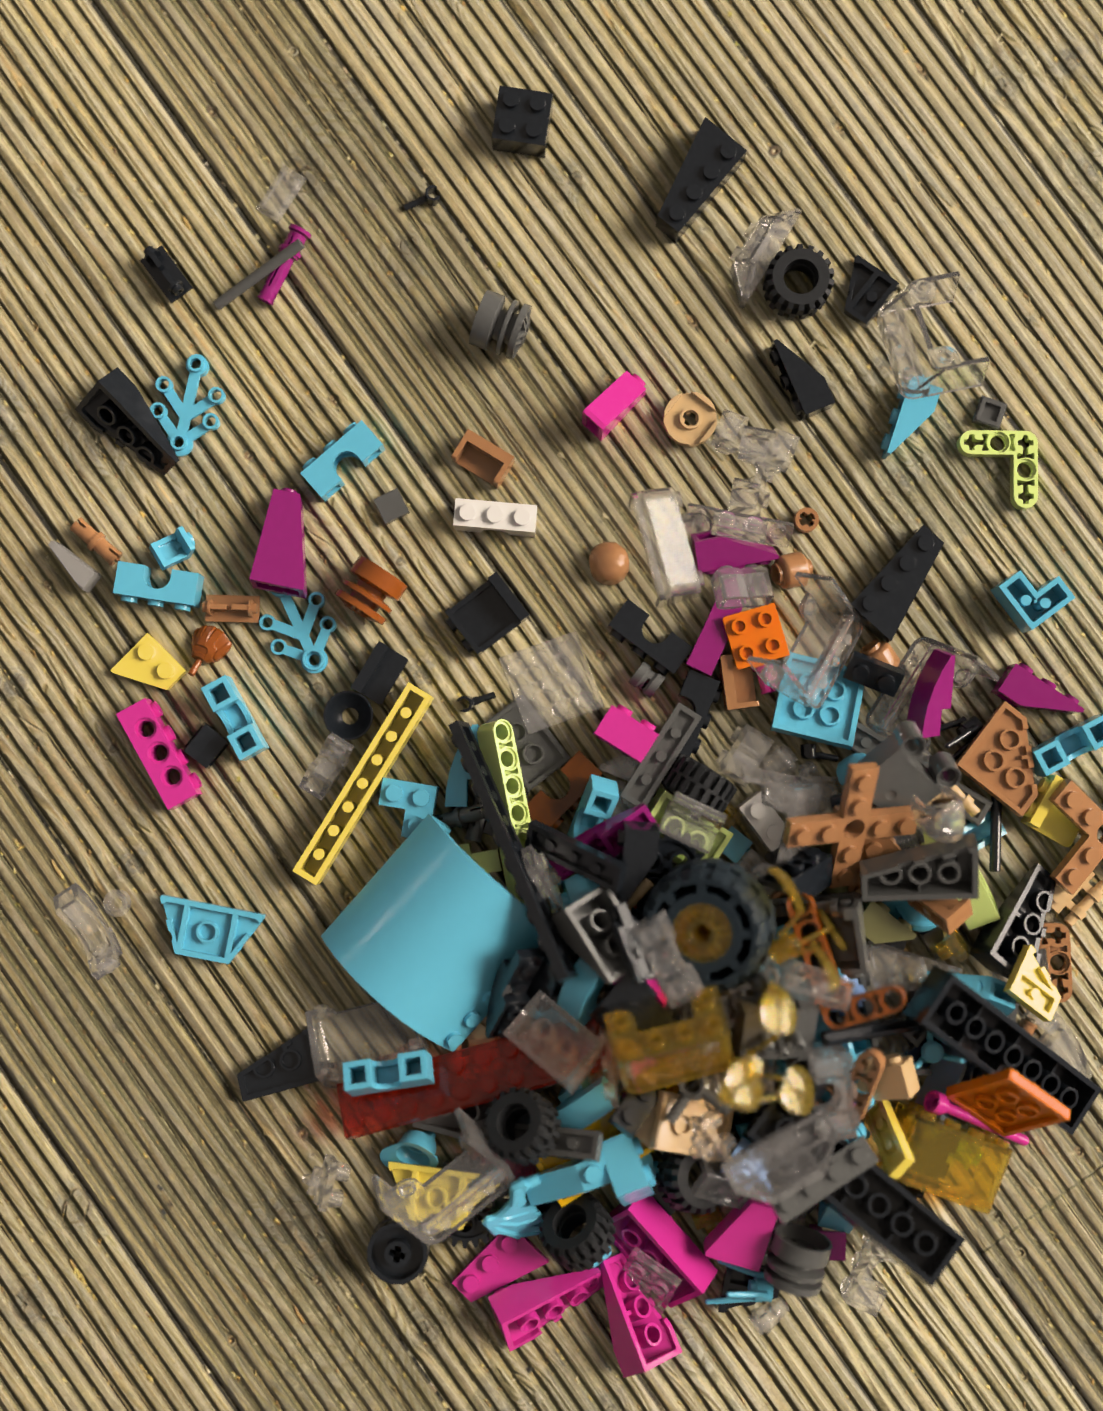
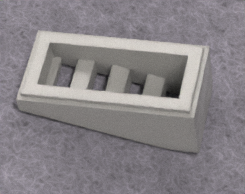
M51 541L48 544L50 549L78 587L83 591L90 592L102 577L101 574L61 543Z

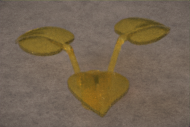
M775 867L768 869L767 872L772 873L778 878L796 906V914L781 931L777 932L779 938L771 943L769 948L771 956L780 965L790 958L794 959L800 955L811 952L815 953L820 958L829 983V992L834 991L841 984L838 972L813 939L825 933H830V938L834 939L837 946L845 951L848 948L843 937L837 932L835 923L823 909H819L818 914L824 922L825 928L801 940L798 939L795 933L789 935L787 932L804 913L803 901L795 884L783 870ZM813 940L810 942L812 947L801 949L803 944Z
M771 982L768 984V988L760 1000L758 1016L763 1028L767 1032L773 1033V1035L755 1048L747 1050L745 1056L733 1057L730 1060L729 1071L723 1081L717 1101L741 1111H752L760 1104L763 1094V1087L758 1079H771L782 1083L778 1090V1098L783 1107L795 1115H807L812 1111L814 1105V1085L809 1072L798 1065L790 1066L785 1072V1078L781 1075L763 1073V1061L755 1055L778 1040L780 1033L790 1035L796 1026L797 1014L793 1000L781 986Z

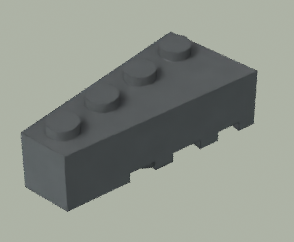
M974 832L859 861L862 901L979 899V845Z

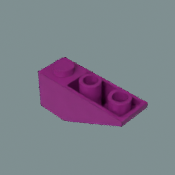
M720 530L690 534L694 565L698 573L714 574L719 569L729 568L737 570L744 568L747 564L765 565L771 563V560L779 559L777 552L772 546Z
M1023 663L1008 665L991 693L1006 701L1012 707L1072 714L1084 711V708L1078 705V699L1067 693L1061 694L1055 690L1056 685L1045 678L1040 680L1032 674L1034 671Z

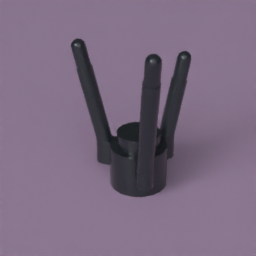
M962 716L955 721L942 724L940 727V731L959 726L956 729L958 736L945 744V748L948 749L960 741L965 743L952 755L954 761L963 754L983 727V724L976 716H972L969 719Z

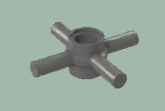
M715 1046L711 1049L698 1070L690 1069L685 1072L664 1055L658 1059L656 1064L679 1081L678 1086L681 1095L665 1116L671 1123L675 1124L690 1101L704 1099L724 1115H728L733 1106L709 1089L710 1082L707 1076L723 1054ZM692 1078H699L701 1083L699 1090L691 1093L688 1090L689 1081Z

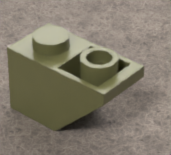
M868 901L864 904L863 914L867 944L914 940L917 935L911 931L913 928L911 924L900 917L897 920L889 914L890 908L881 901Z

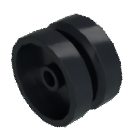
M393 1213L384 1217L376 1225L367 1246V1261L371 1271L380 1280L389 1284H405L414 1280L423 1271L430 1252L431 1237L426 1225L406 1223L403 1213Z

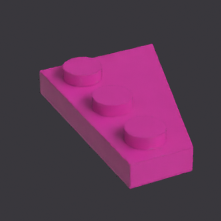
M498 1234L452 1279V1284L470 1302H473L549 1263V1259L527 1237L515 1239Z

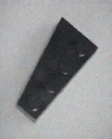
M706 117L657 217L656 227L675 243L678 242L743 164L747 152L745 148Z
M922 525L862 588L845 609L879 640L891 642L944 542L929 528Z

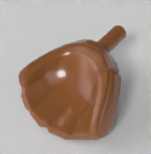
M207 625L194 630L191 641V653L195 662L188 672L190 676L195 675L201 663L212 664L218 662L230 651L232 643L222 630L215 626Z

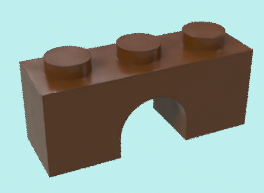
M580 751L560 770L569 780L570 788L568 793L563 798L553 799L540 790L528 802L530 818L532 820H538L557 829L564 821L561 816L568 809L573 812L578 807L581 800L580 796L584 793L590 775L601 776L603 774Z

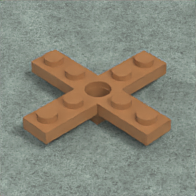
M875 762L848 764L840 806H834L833 813L788 817L786 819L783 843L787 848L833 843L831 849L832 885L829 888L855 885L865 839L911 835L916 832L920 810L916 805L871 809L880 769Z
M1065 778L1048 800L1079 829L1078 833L1081 835V838L1051 873L1050 877L1066 893L1074 895L1103 859V835L1100 839L1097 838L1098 829L1103 825V810L1072 780Z

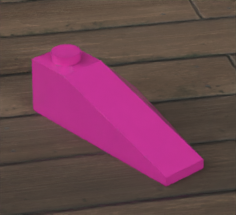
M622 1252L604 1260L600 1264L610 1332L613 1350L623 1377L644 1373L682 1353L672 1324L667 1317L663 1318L655 1307L657 1302L652 1295L648 1296L641 1287V1279Z
M598 1267L516 1283L496 1290L493 1295L488 1297V1300L509 1351L511 1352L542 1334L540 1328L550 1320L556 1323L563 1318L561 1314L570 1305L579 1306L603 1287L602 1274Z

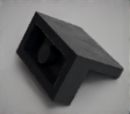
M379 641L351 688L379 705L383 704L408 663V659Z

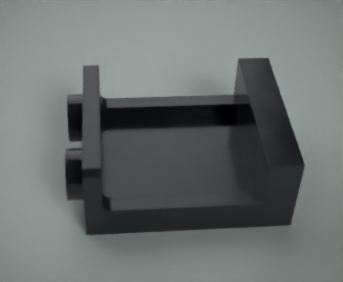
M495 572L488 577V581L451 609L445 610L448 617L444 621L453 632L459 630L463 635L464 639L460 642L470 654L475 651L479 656L530 618V616L503 579Z

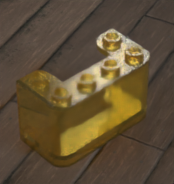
M717 985L700 989L693 995L692 1008L695 1018L638 1033L635 1019L629 1012L615 1011L603 1015L620 1079L626 1091L632 1094H640L728 1070L733 1065L734 1054L730 1031Z
M898 1101L894 1113L915 1161L899 1179L895 1180L973 1210L989 1214L1013 1150L1009 1148L1010 1143L982 1128L980 1131L969 1127L967 1131L960 1128L962 1124L945 1117L944 1122L936 1119V1114L927 1112L924 1106L913 1101H909L908 1105ZM878 1152L877 1158L879 1162L875 1165L887 1173L881 1155Z

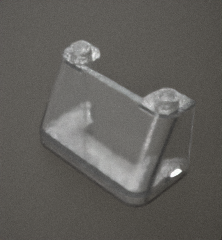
M378 1002L339 1012L323 1004L315 1006L311 1011L305 1012L315 1076L326 1088L344 1086L342 1067L344 1062L369 1058L373 1061H387L398 1058L397 1054L426 1050L430 1054L427 1038L404 1024Z

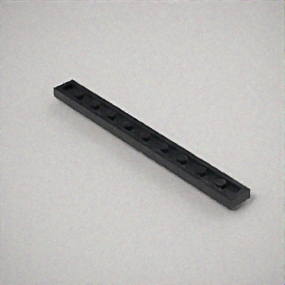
M456 720L448 725L452 733L450 734V739L453 745L459 749L462 756L460 760L461 765L469 773L473 782L471 784L472 790L480 798L483 805V816L492 826L494 842L501 848L505 856L504 865L507 871L514 877L516 893L524 901L527 908V919L535 926L538 933V944L546 952L550 961L548 964L549 970L553 977L557 978L558 982L569 981L578 976L560 933L550 919L553 917L473 731L469 723Z

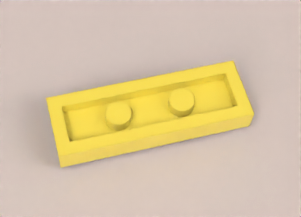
M875 1101L874 1105L867 1111L865 1119L889 1177L899 1179L915 1160L890 1101Z

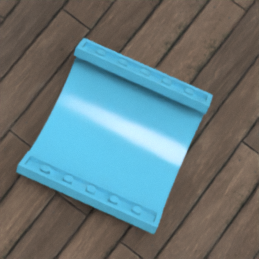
M428 814L321 935V938L344 969L378 1003L417 1033L454 1052L487 1016L492 986L502 960L513 958L516 950L540 948L537 941L538 933L535 926L527 919L526 905L494 880L448 835L451 830L445 823Z

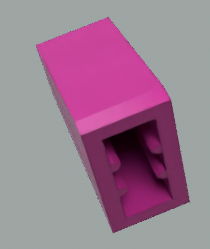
M626 371L583 410L582 424L602 441L645 396V382L637 374L631 375Z
M749 1191L705 1237L703 1242L705 1256L759 1272L777 1219L776 1214L766 1200L771 1194L763 1191L758 1193Z

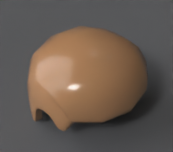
M602 542L596 545L589 555V567L592 577L603 585H616L623 581L630 567L629 557L625 548L616 542Z

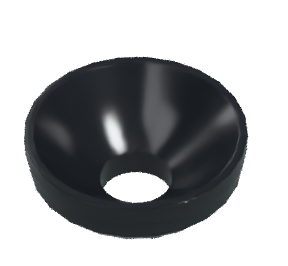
M342 691L332 696L326 703L323 714L326 728L332 735L342 740H355L362 737L370 729L374 716L368 699L355 691ZM348 708H354L358 712V720L354 724H347L343 720V713Z

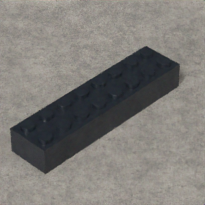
M932 967L903 1011L906 1016L985 1075L1011 1068L1031 1083L1037 1085L1048 1095L1057 1099L1071 1110L1070 1120L1053 1125L1070 1135L1074 1134L1102 1088L955 975L939 967Z
M782 1088L775 1089L742 1135L770 1156L773 1161L791 1176L797 1178L849 1144L809 1110L803 1116H800L788 1104L793 1097ZM875 1164L821 1199L917 1280L931 1287L934 1286L966 1240Z

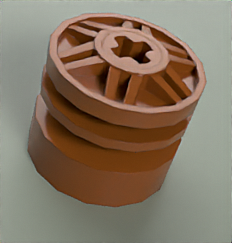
M359 555L350 569L358 578L357 583L344 579L342 583L350 588L351 592L347 594L338 588L334 594L341 599L347 608L362 618L383 625L386 619L376 612L380 608L390 614L392 610L384 602L385 598L399 601L408 586L374 562Z

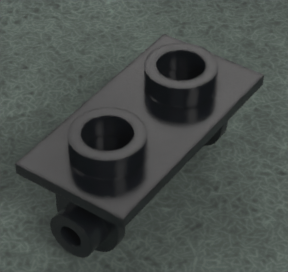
M162 245L158 248L148 246L143 251L145 256L140 262L171 304L193 289Z

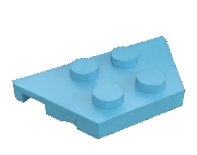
M165 894L160 897L167 917L168 931L172 935L171 942L174 953L224 964H230L266 916L263 913Z

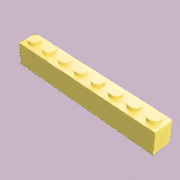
M408 682L294 867L293 872L314 885L322 882L381 786L383 777L386 778L434 699L432 696Z

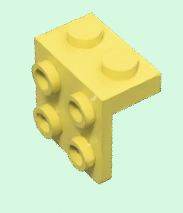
M1048 775L1039 782L1037 786L1038 796L1025 812L1020 822L1061 846L1070 847L1079 829L1048 800L1064 779L1058 775Z

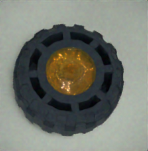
M710 857L709 859L687 861L672 869L659 880L645 902L642 915L646 936L658 965L663 970L661 974L670 981L674 979L681 983L684 989L693 992L702 990L707 992V994H714L727 989L733 990L743 985L752 972H758L771 952L776 936L777 923H775V909L772 900L768 898L764 891V886L759 883L757 877L753 878L745 871L744 867L736 863L731 864L724 862L723 859Z

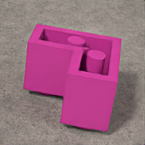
M618 704L617 707L611 705L593 735L614 749L620 750L641 763L659 735L654 732L656 726L643 718L638 722L630 717L633 712L621 704Z

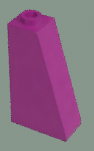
M273 488L249 580L253 588L306 599L305 537L301 495L290 488H282V490Z

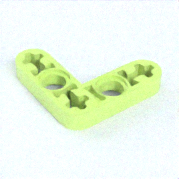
M970 430L959 437L956 444L957 450L963 456L1010 457L1011 504L1018 510H1027L1035 505L1038 499V441L1032 432ZM969 437H971L972 442H981L983 437H985L983 445H975L971 450H969V445H964V442ZM992 437L1002 439L1004 446L1001 451H996L990 446ZM1024 438L1025 442L1029 443L1030 446L1024 451L1025 458L1017 459V456L1023 455V447L1018 445V442ZM1019 464L1029 466L1031 471L1029 477L1023 478L1017 473ZM1030 482V485L1025 487V495L1030 496V499L1023 504V499H1018V495L1023 493V485L1018 486L1017 483L1024 484Z

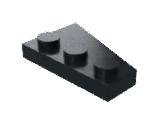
M309 1026L300 1034L286 1041L279 1048L237 1074L243 1102L325 1080L312 1026Z

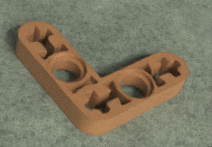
M1044 922L1043 928L1047 929L1046 933H1053L1055 928L1062 933L1061 937H1057V942L1050 937L1041 938L1039 948H1042L1043 967L1047 970L1050 981L1055 987H1057V978L1051 977V974H1064V978L1058 977L1059 985L1064 987V991L1059 992L1061 996L1059 1003L1069 1000L1072 995L1070 932L1061 923ZM1059 954L1062 956L1064 963L1060 969L1054 970L1050 965V960L1054 955Z
M875 1048L864 1050L856 1059L845 1089L829 1082L827 1091L832 1095V1103H826L821 1098L814 1107L846 1125L854 1126L858 1124L867 1113L884 1071L886 1061L882 1052ZM871 1057L874 1059L873 1064L875 1066L867 1074L864 1071L867 1070L869 1065L867 1059ZM790 1075L787 1085L792 1094H797L800 1081ZM856 1080H861L867 1085L868 1091L866 1094L859 1093L856 1090ZM854 1100L858 1101L853 1110L855 1115L851 1116L849 1114L850 1109L848 1107L854 1102Z

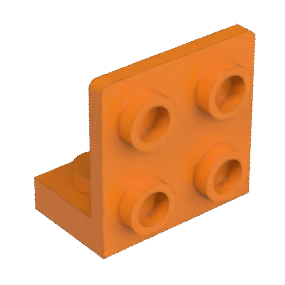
M775 603L722 618L736 669L740 670L771 660L775 661L790 655Z

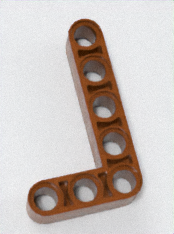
M793 893L788 897L786 902L787 911L823 1020L827 1026L833 1029H841L896 1013L904 1007L907 1002V993L901 986L896 984L847 997L814 897L806 893ZM799 896L804 897L808 902L805 912L797 911L794 906L795 899ZM806 924H812L817 929V935L813 940L807 939L803 933ZM816 951L822 952L826 957V964L823 967H818L813 963L812 956ZM824 979L834 982L836 988L834 994L829 995L823 992L821 984ZM888 991H895L900 995L901 1001L899 1005L891 1006L887 1003L885 995ZM866 999L871 1002L873 1009L870 1014H863L859 1011V1000ZM833 1007L843 1010L845 1014L843 1022H836L832 1019L830 1012Z

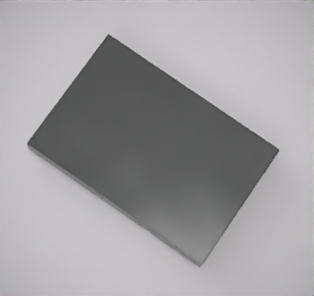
M523 695L519 696L485 722L489 723L504 719L511 724L523 783L528 792L571 759Z

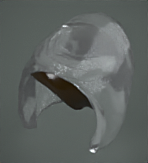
M944 785L940 786L939 791L942 798L933 800L931 805L923 804L916 795H913L910 805L911 816L925 834L934 841L944 844L954 843L962 838L965 828V809L962 798L955 791Z

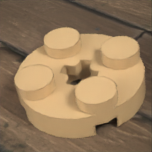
M698 392L681 393L673 397L667 404L663 417V427L668 437L676 444L689 448H694L706 442L712 436L717 425L714 404L708 397ZM693 413L696 415L694 420L697 423L688 426L684 423L683 415L689 416Z

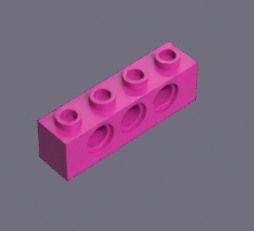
M144 698L116 714L168 810H174L202 794L200 790L202 783L195 772H190L187 766L189 759L182 748L178 750L174 742L176 735L169 725L165 726L161 718L163 711L156 701L152 702L151 699ZM152 722L154 732L151 736L147 737L143 729L146 723ZM163 745L167 749V756L164 760H159L156 751ZM174 769H177L180 773V780L177 784H173L169 779V774Z

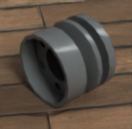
M487 290L477 310L470 332L469 344L487 350L492 341L495 340L497 341L496 354L501 355L505 346L508 345L506 358L513 360L526 339L530 327L532 306L525 303L520 313L517 314L518 300H514L508 310L504 309L505 296Z
M795 1223L778 1224L774 1228L770 1243L772 1251L767 1255V1264L763 1270L764 1278L778 1290L799 1297L818 1295L821 1292L822 1280L825 1277L824 1268L829 1262L832 1251L831 1241L819 1231Z

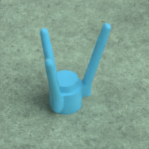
M927 1031V1042L922 1045L920 1050L921 1057L915 1062L914 1067L918 1069L925 1062L933 1064L941 1059L955 1063H964L965 1060L958 1056L945 1054L941 1044L934 1041L933 1035Z
M717 1260L718 1263L754 1277V1280L748 1281L747 1291H728L726 1293L727 1297L706 1299L705 1304L772 1302L774 1286L767 1282L763 1272H756Z

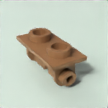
M206 594V601L202 602L205 622L259 623L260 596Z

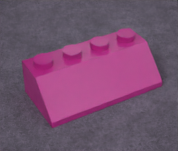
M653 1196L627 1206H623L620 1203L609 1213L614 1221L613 1225L616 1227V1233L613 1234L615 1238L614 1245L670 1308L700 1296L705 1292L718 1270Z

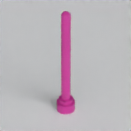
M931 1090L926 1094L923 1104L927 1112L934 1115L947 1113L1003 1137L961 1107L950 1103L945 1094L936 1090ZM1022 1133L1003 1137L1022 1146H1026L1029 1143L1028 1136Z

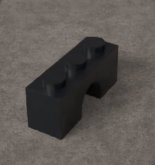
M627 599L607 627L611 630L609 635L620 643H623L625 640L633 646L631 651L644 660L645 657H648L654 662L652 667L662 675L666 676L667 673L673 675L692 651L693 647L673 632L661 643L647 641L643 635L642 627L650 615Z
M691 669L687 672L678 694L679 697L688 700L692 704L695 713L702 716L679 753L689 757L691 753L696 755L702 741L698 739L701 728L706 730L712 717L708 713L712 703L717 704L722 689L718 688L720 681Z

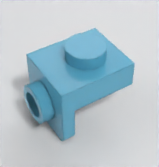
M180 526L176 529L175 533L151 543L149 549L163 571L191 558L195 550V541L193 536L186 532L183 526Z

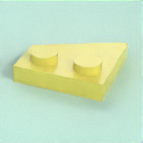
M148 633L110 670L114 674L168 691L188 672Z
M1023 945L1003 991L1043 1022H1051L1061 996L1056 987L1051 983L1050 976L1045 967L1038 965L1033 955L1036 952L1035 948L1032 945Z

